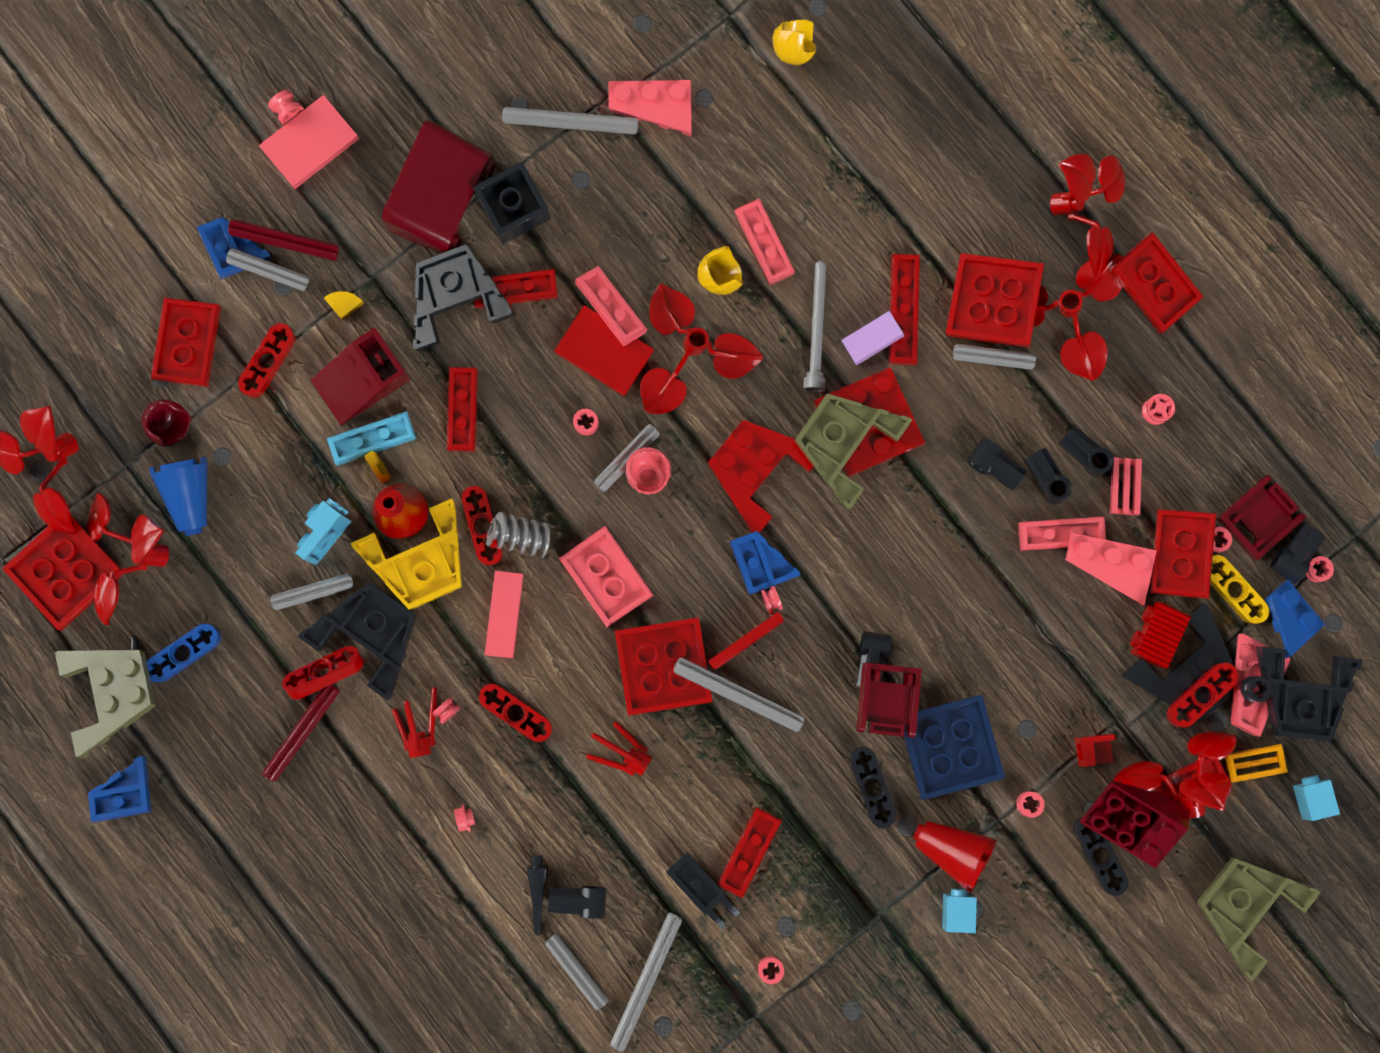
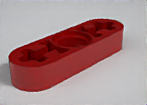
M278 323L269 329L238 380V387L246 396L257 398L264 394L294 346L296 336L288 325ZM285 332L288 339L286 342L281 340L278 343L276 334H283ZM270 344H272L274 347L277 345V348L281 351L278 354L276 351H274L272 348H269L268 346ZM264 354H272L274 356L273 365L269 368L261 367L260 358ZM256 367L260 372L266 374V376L263 378L259 374V376L257 377L258 374L253 370ZM257 377L255 381L258 384L257 389L251 388L249 390V386L246 384L247 381H254Z
M470 486L464 490L461 499L476 556L482 564L495 566L502 560V548H497V540L494 539L490 545L492 549H497V553L493 555V560L489 561L487 557H483L482 553L486 552V546L484 542L478 544V539H487V533L479 534L474 528L478 519L485 518L489 520L490 524L494 519L489 498L481 487ZM476 492L478 496H482L483 499L478 501L481 511L486 508L487 513H477L471 517L470 513L476 512L474 504L468 503V499L472 498L471 493Z
M346 646L290 672L283 679L282 688L291 699L298 700L357 673L362 668L364 659L356 647ZM329 668L326 675L317 677L321 670Z
M1218 663L1212 666L1169 706L1167 710L1169 722L1176 727L1191 726L1236 685L1239 678L1237 669L1229 663ZM1227 670L1229 672L1226 676L1229 680L1228 682L1220 681L1215 686L1207 682L1208 679L1210 682H1215L1221 676L1218 671ZM1199 687L1207 688L1210 693L1209 700L1204 704L1198 702L1195 697L1196 690ZM1190 703L1198 708V711L1195 708H1190L1185 713L1187 720H1177V708L1185 709Z
M488 684L481 689L479 693L480 704L523 735L535 742L546 741L551 736L553 727L549 719L501 686ZM496 689L498 691L497 697L504 702L506 696L511 699V701L505 704L502 714L497 711L501 707L498 703L492 702L490 705L487 703L488 697L485 695L487 691L493 692ZM516 704L520 705L524 710L523 718L517 722L512 721L508 717L509 708ZM530 712L534 714V717L530 719L536 724L545 723L544 729L547 731L545 735L539 734L537 737L534 736L535 729L530 725H526L525 730L521 728V725L527 721Z

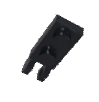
M688 852L666 871L705 915L708 914L722 930L727 927L726 921L713 910L719 902L726 907V910L732 916L737 917L740 914L739 910L726 897L727 894Z

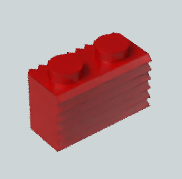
M1160 601L1153 603L1152 606L1148 605L1141 618L1145 623L1141 631L1137 630L1130 641V646L1133 647L1130 654L1140 659L1143 658L1144 661L1158 668H1168L1191 616Z

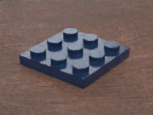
M982 695L918 711L915 738L907 737V725H905L904 740L921 800L1005 779Z

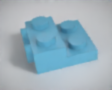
M330 498L326 502L322 501L320 505L318 503L315 504L307 513L308 519L305 522L313 531L311 534L306 533L297 544L299 549L295 553L303 560L317 565L352 522L346 517L348 511Z

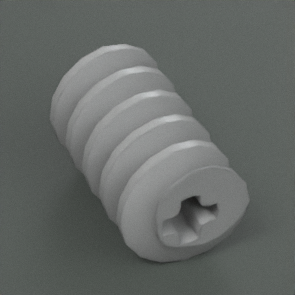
M499 512L491 521L486 545L490 546L493 540L496 539L497 548L501 549L503 544L508 542V551H512L517 544L519 545L520 554H523L526 547H529L530 556H534L538 549L542 559L549 547L550 528L545 522L539 525L536 520H531L528 523L524 517L517 520L516 516L511 514L506 518L505 513Z

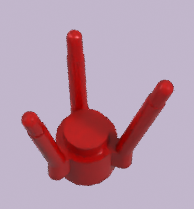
M433 687L431 691L427 737L425 731L416 732L408 700L404 701V707L410 734L407 735L398 710L396 708L392 709V714L403 740L404 750H408L409 758L432 754L431 746L436 745L434 737L436 716L432 714L437 706L436 687Z
M614 722L613 726L636 750L631 747L629 752L606 738L596 733L591 734L593 739L625 757L623 763L627 765L589 753L586 754L587 759L622 770L631 776L634 773L639 776L643 775L652 756L647 753L648 748L640 744L618 722Z

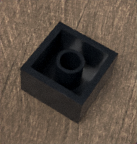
M523 162L473 187L476 197L502 245L551 220L549 209Z

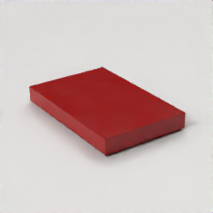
M1153 232L1144 237L1109 268V271L1159 333H1164L1204 297Z
M164 297L150 379L153 381L201 387L209 386L221 311L219 304Z
M584 305L555 348L554 353L625 397L654 353V349L639 339H635L623 347L600 315Z
M1158 509L1154 550H1157L1152 570L1150 594L1209 599L1216 513Z

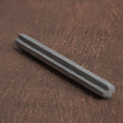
M505 107L502 112V120L507 124L636 134L638 131V119L630 117Z
M679 658L674 666V673L795 732H798L803 726V716L689 660Z
M674 913L667 914L611 1040L610 1046L618 1051L623 1052L680 927L682 918Z

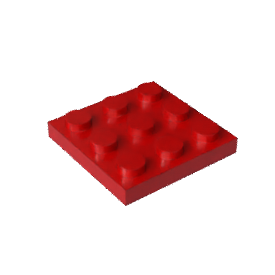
M960 253L946 336L1030 348L1045 268L1044 263Z
M891 367L829 393L862 403L864 406L886 410L889 413L912 419L897 442L872 426L843 467L847 477L925 444ZM825 396L814 400L816 409Z
M72 514L71 521L76 529L75 531L62 532L48 526L2 568L59 631H63L94 602L95 587L102 573L110 575L112 571L122 569L96 540H92L87 530Z
M699 617L615 631L628 716L713 702L711 690L673 671L679 658H684L707 669Z

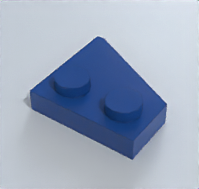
M224 217L197 227L220 280L244 270L226 262L227 254L231 248L266 261L271 260L269 253L265 249L262 250L251 240L230 235L228 233L230 222Z
M757 531L729 541L748 594L756 593L800 576V572Z
M1289 580L1281 583L1265 598L1273 618L1272 624L1275 633L1280 632L1284 649H1286L1285 658L1292 656L1325 625Z
M137 757L134 759L135 762L125 770L116 772L105 784L98 785L88 793L91 822L97 823L152 812L146 757Z

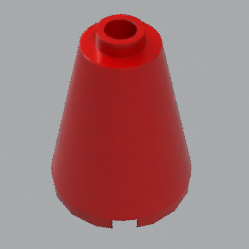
M405 483L392 484L384 488L374 500L372 507L374 523L383 534L390 538H411L419 533L427 523L428 502L422 492L416 487Z
M927 821L925 825L920 823L913 835V839L917 841L915 847L971 893L979 881L978 877L984 871L997 843V840L994 838L932 821Z

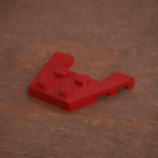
M742 420L710 459L708 466L748 525L751 533L754 531L760 533L772 519V516L750 499L785 455L790 457L808 473L813 468V465L794 442V438Z

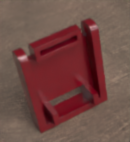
M1268 474L1216 518L1222 527L1231 533L1232 538L1253 561L1259 560L1306 518L1303 512L1296 515L1293 519L1290 517L1299 507L1277 483L1272 484L1265 490L1264 486L1272 479ZM1240 521L1254 536L1256 541L1251 544L1234 525L1235 523Z
M862 663L857 732L864 733L866 721H868V733L904 737V728L907 725V737L915 738L922 669ZM880 670L904 673L903 684L880 682Z

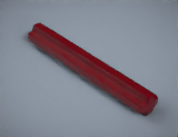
M231 219L228 226V233L232 236L333 261L337 259L339 254V246L337 244L236 219Z
M331 684L321 689L263 770L262 775L266 779L275 782L340 693V689L337 686Z

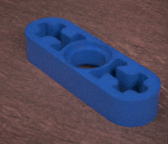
M200 624L147 661L151 681L165 682L216 648L221 641L220 630L211 624ZM203 631L213 633L210 636V643L203 641L195 646L190 642L191 638L195 642L204 637ZM181 645H186L190 649V656L185 661H179L176 657V650ZM171 661L176 665L175 668L170 664L162 669V676L153 673L156 670V663L163 665Z

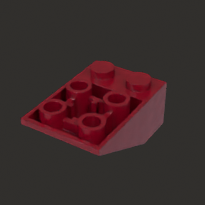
M374 327L351 342L310 381L340 426H343L409 382L411 378L381 334Z
M1111 780L1081 818L1080 823L1156 868L1189 829L1190 810L1166 795Z

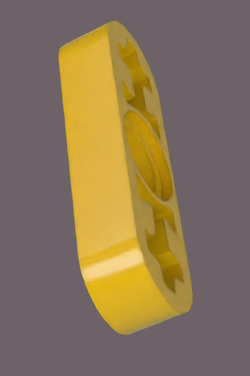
M1214 555L1212 563H1219L1221 565L1218 569L1223 576L1230 574L1231 578L1224 580L1220 584L1219 581L1224 578L1219 573H1211V586L1244 622L1248 624L1264 622L1269 615L1267 603L1225 557ZM1231 582H1237L1242 588V593L1238 598H1234L1228 593V585ZM1249 595L1250 599L1246 600V602L1252 607H1259L1257 610L1259 617H1250V607L1246 603L1239 605L1238 602L1245 600Z

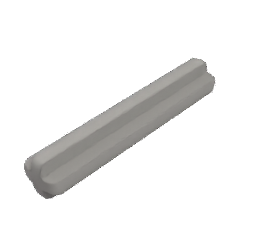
M233 248L229 250L226 257V262L233 266L301 291H305L307 288L309 277Z
M956 344L953 348V359L959 361L1030 370L1036 364V355L1033 353Z
M648 424L594 480V484L601 491H607L626 471V463L630 455L638 449L649 447L659 436V431L653 425Z
M347 573L277 593L270 597L273 609L280 610L353 589L354 580L352 575Z
M554 934L545 943L547 948L594 1009H601L608 1002L606 995L559 934Z

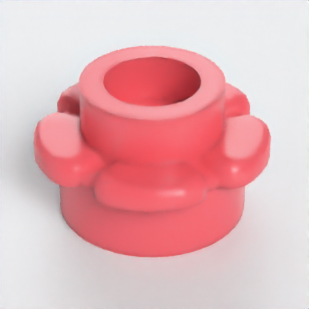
M461 804V808L453 810L459 832L465 830L471 832L470 826L475 825L472 809H465L464 804Z

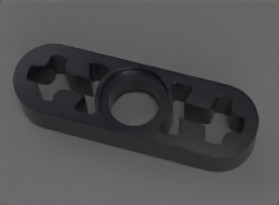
M858 747L850 755V764L866 811L872 824L879 828H887L894 823L896 812L877 757L870 748ZM860 752H863L864 755H870L871 760L867 762L869 771L875 768L876 774H868L862 779L860 778L859 773H865L863 766L856 764L855 761L859 758ZM869 779L879 781L881 789L877 795L870 796L866 793L864 787ZM883 796H885L886 801H881V806L883 810H889L890 815L886 816L887 821L884 823L880 819H875L874 815L878 813L877 805L873 804L870 806L869 804L870 800H879Z
M1083 816L1079 817L1074 822L1073 832L1101 889L1113 896L1123 894L1128 887V878L1109 840L1091 830L1093 838L1097 840L1101 838L1102 841L1094 842L1087 847L1086 844L1092 841L1088 834L1081 833V830L1084 829V825L1080 823ZM1099 847L1105 848L1108 852V858L1102 864L1096 863L1093 859V852ZM1109 868L1112 876L1120 878V881L1117 882L1118 888L1115 889L1114 887L1107 886V883L1110 882V877L1105 871L1100 873V869Z

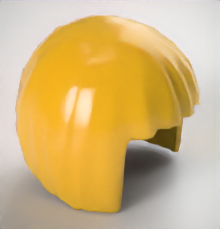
M806 19L785 21L774 30L772 37L773 48L777 57L782 62L791 65H802L814 56L817 48L815 43L812 42L813 22Z
M729 246L712 250L700 262L697 271L698 280L701 286L710 293L726 295L736 291L743 285L741 268L734 259Z

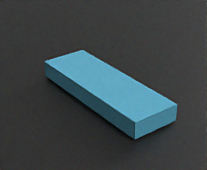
M406 411L327 438L335 465L339 466L363 458L364 455L371 451L377 453L417 438L409 414Z

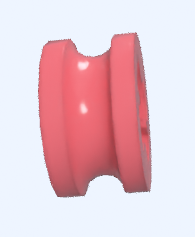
M590 409L577 411L573 418L574 427L581 435H591L598 429V417ZM587 415L588 419H594V423H590L591 428L585 429L583 425H578V421L582 422L581 417Z
M1224 527L1215 528L1214 536L1219 533L1220 539L1224 540V543L1216 547L1214 541L1213 553L1226 551L1232 544L1231 533Z
M1318 556L1311 558L1309 561L1310 567L1305 574L1306 578L1312 582H1322L1331 578L1334 567L1331 560L1327 557ZM1321 563V569L1324 571V574L1315 575L1317 570L1313 568V565Z
M774 586L770 587L769 591H761L769 614H772L774 609H783Z
M452 697L443 702L432 713L434 716L440 717L439 722L441 724L447 722L461 709L459 705H454Z
M1032 791L1021 793L1016 801L1018 811L1023 816L1030 818L1039 816L1045 807L1042 796ZM1029 796L1031 800L1037 801V807L1033 806L1035 808L1033 812L1023 807V802L1027 803L1025 799Z
M767 956L760 961L758 973L763 982L776 984L784 976V967L777 957ZM770 962L774 963V967L779 966V971L774 973L773 978H768V973L763 974V969H766Z

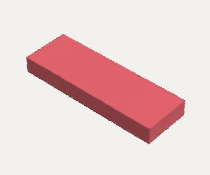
M760 198L735 209L734 213L769 286L794 275L795 271Z
M599 266L576 278L575 284L623 347L646 333L647 328Z
M1104 517L1018 523L1021 551L1068 548L1071 532L1106 540Z
M495 571L485 656L514 659L524 574Z

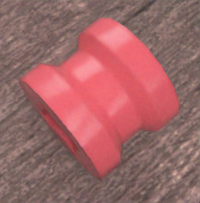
M283 90L277 93L268 103L270 110L278 114V120L282 125L287 124L304 110L299 102L294 101V95L290 90Z
M1157 394L1144 402L1141 413L1147 423L1159 425L1173 416L1175 404L1171 397L1166 394Z

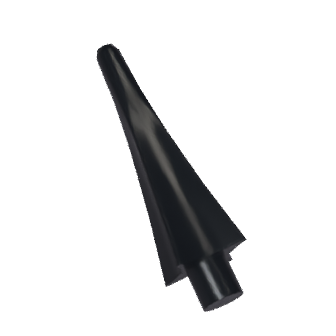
M535 854L532 855V865H528L526 870L533 906L535 935H540L548 865H543V855Z

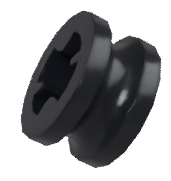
M1249 676L1242 681L1241 694L1249 702H1264L1271 695L1270 682L1264 677ZM1259 685V691L1253 693L1252 688Z

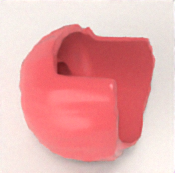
M643 447L630 455L626 463V478L633 489L639 493L650 495L662 491L667 485L668 479L671 476L670 460L660 450L652 447Z

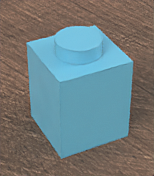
M1319 775L1302 778V784L1293 785L1303 820L1314 821L1340 814L1331 780L1320 779Z
M951 889V894L943 893L942 929L946 932L976 933L977 897L970 895L969 891L965 889Z

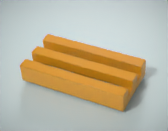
M1282 744L1232 752L1224 758L1227 763L1225 765L1226 771L1229 772L1228 777L1231 779V783L1288 773ZM1274 751L1277 753V756L1235 764L1233 760ZM1279 762L1278 768L1236 774L1237 769Z

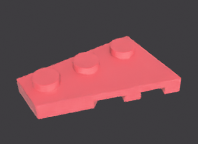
M691 80L608 81L609 112L625 117L637 118L638 121H648L658 124V127L671 128L681 131L684 135L692 136Z
M1071 532L1065 560L1144 606L1157 550Z
M1238 634L1235 668L1238 671L1239 678L1233 688L1231 725L1253 736L1260 737L1269 716L1267 702H1249L1245 700L1241 694V684L1249 676L1261 677L1256 646H1268L1245 634ZM1289 657L1285 658L1284 674L1291 659ZM1259 685L1252 688L1253 693L1259 691Z

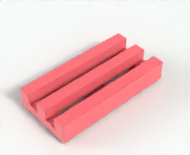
M1113 457L1110 514L1138 516L1140 515L1142 459H1120L1119 457ZM1119 465H1123L1122 509L1118 508ZM1130 466H1133L1132 509H1129Z

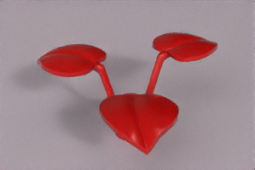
M1075 154L1058 164L1065 175L1070 192L1054 193L1050 199V209L1056 216L1068 215L1069 220H1077L1093 227L1087 233V250L1093 276L1098 277L1112 260L1114 254L1113 236L1108 227L1100 228L1098 222L1079 216L1077 213L1083 210L1084 203L1090 196L1103 192L1107 203L1119 201L1125 190V174L1120 160L1116 156H1106L1100 162L1098 169V179L1101 187L1092 190V183L1096 176L1094 162L1087 154Z
M1113 254L1111 262L1098 277L1093 276L1090 261L1081 266L1076 275V285L1080 289L1085 290V292L1067 290L1061 294L1059 300L1046 305L1048 293L1041 285L1034 327L1043 323L1045 311H1050L1056 307H1059V311L1063 316L1072 317L1076 338L1068 339L1063 344L1060 351V359L1063 366L1070 373L1090 381L1096 380L1105 368L1108 355L1107 345L1103 337L1097 332L1091 331L1081 336L1078 314L1082 308V298L1087 297L1089 294L1096 301L1106 302L1114 299L1121 292V284L1109 271V268L1122 258L1119 254Z
M663 283L658 285L651 298L649 306L650 322L654 329L662 335H669L675 330L679 334L686 335L683 342L686 352L672 375L666 369L655 368L643 376L640 383V395L643 408L649 414H665L675 410L682 404L686 397L687 387L683 381L676 379L690 355H700L707 349L711 355H715L713 367L716 372L728 379H737L746 375L763 360L761 352L751 342L737 334L725 333L719 335L715 339L714 350L711 347L712 343L709 342L708 333L704 329L698 327L682 329L692 323L695 316L694 305L687 296L669 288Z
M51 406L26 410L20 416V425L26 439L35 444V449L25 452L20 451V445L16 437L8 432L0 431V466L10 474H19L24 470L22 457H28L40 452L44 454L48 461L58 462L39 486L40 492L33 496V502L38 515L48 526L62 532H73L76 529L72 524L71 514L64 497L57 490L50 487L47 488V485L62 466L68 464L66 458L78 452V442L72 434L67 432L56 437Z
M97 493L88 514V534L92 540H99L102 533H104L105 535L131 543L132 561L135 564H139L112 571L110 575L102 573L97 581L94 592L95 609L103 624L109 625V619L115 610L119 598V585L116 577L138 570L146 571L148 566L165 567L169 558V549L167 545L156 544L165 530L157 526L146 515H140L136 519L132 528L131 538L110 531L106 526L111 516L108 500L102 493Z
M1218 731L1203 732L1193 736L1189 740L1187 748L1189 753L1199 755L1197 758V773L1193 778L1181 782L1179 791L1176 790L1166 775H1162L1163 766L1150 761H1141L1128 765L1115 776L1113 781L1149 791L1157 789L1162 781L1172 792L1174 800H1179L1182 806L1190 810L1189 818H1198L1204 815L1206 812L1205 806L1224 811L1226 800L1232 788L1231 779L1227 775L1217 772L1202 774L1203 760L1205 758L1221 760L1230 755L1237 743L1236 736Z

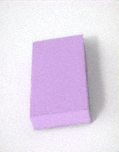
M888 311L841 341L855 364L858 365L904 337V334L891 312Z

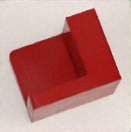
M1115 734L1075 737L1078 766L1088 767L1096 766V764L1112 763L1111 740H1116Z

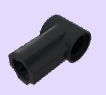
M1076 425L1058 443L1060 447L1083 465L1085 471L1093 477L1104 475L1113 465L1114 458L1110 450L1100 447ZM1100 456L1103 458L1105 467L1102 469L1095 467L1092 463V457Z
M986 438L981 439L967 459V463L973 469L983 475H990L1011 491L1017 487L1027 472L1022 466L1004 455L1003 450L997 444Z
M1046 447L1024 460V463L1041 488L1043 499L1051 505L1060 504L1071 494L1072 485L1070 480L1062 475ZM1052 484L1060 485L1063 489V495L1055 496L1051 492L1050 486Z
M1306 524L1302 525L1288 546L1276 555L1270 567L1293 584L1298 583L1307 573L1310 567L1309 561L1325 537L1316 528Z
M863 631L859 647V656L861 658L855 686H860L862 663L885 665L891 650L892 636ZM880 670V682H882L884 671Z
M551 886L548 912L579 914V917L603 919L605 918L607 888L596 886H582L581 888Z

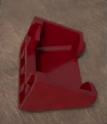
M426 120L420 128L385 204L382 221L388 231L439 254L460 247L462 236L459 235L458 226L473 196V187L478 185L479 180L491 177L495 170L496 162L493 155L439 124Z

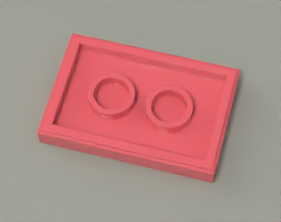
M322 95L262 142L259 147L291 186L296 189L359 140V137L328 99Z
M606 526L559 557L607 628L654 596Z

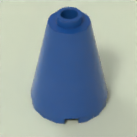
M206 456L201 457V463L196 464L195 459L161 465V471L158 472L156 471V466L149 468L150 475L178 532L184 531L185 536L202 533L201 527L207 526L208 461Z

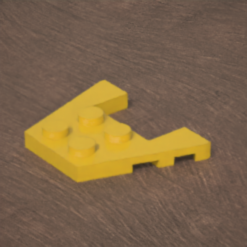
M452 498L429 508L440 533V536L389 559L386 558L375 533L351 543L353 549L359 553L409 610H413L462 588L456 506Z

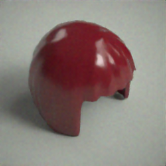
M156 400L144 410L141 422L145 434L152 442L162 447H172L186 436L191 424V417L188 411L177 402Z

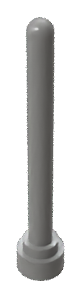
M821 260L815 264L810 372H807V377H804L803 381L804 391L816 393L824 392L826 389V379L823 378V373L821 372L826 263Z

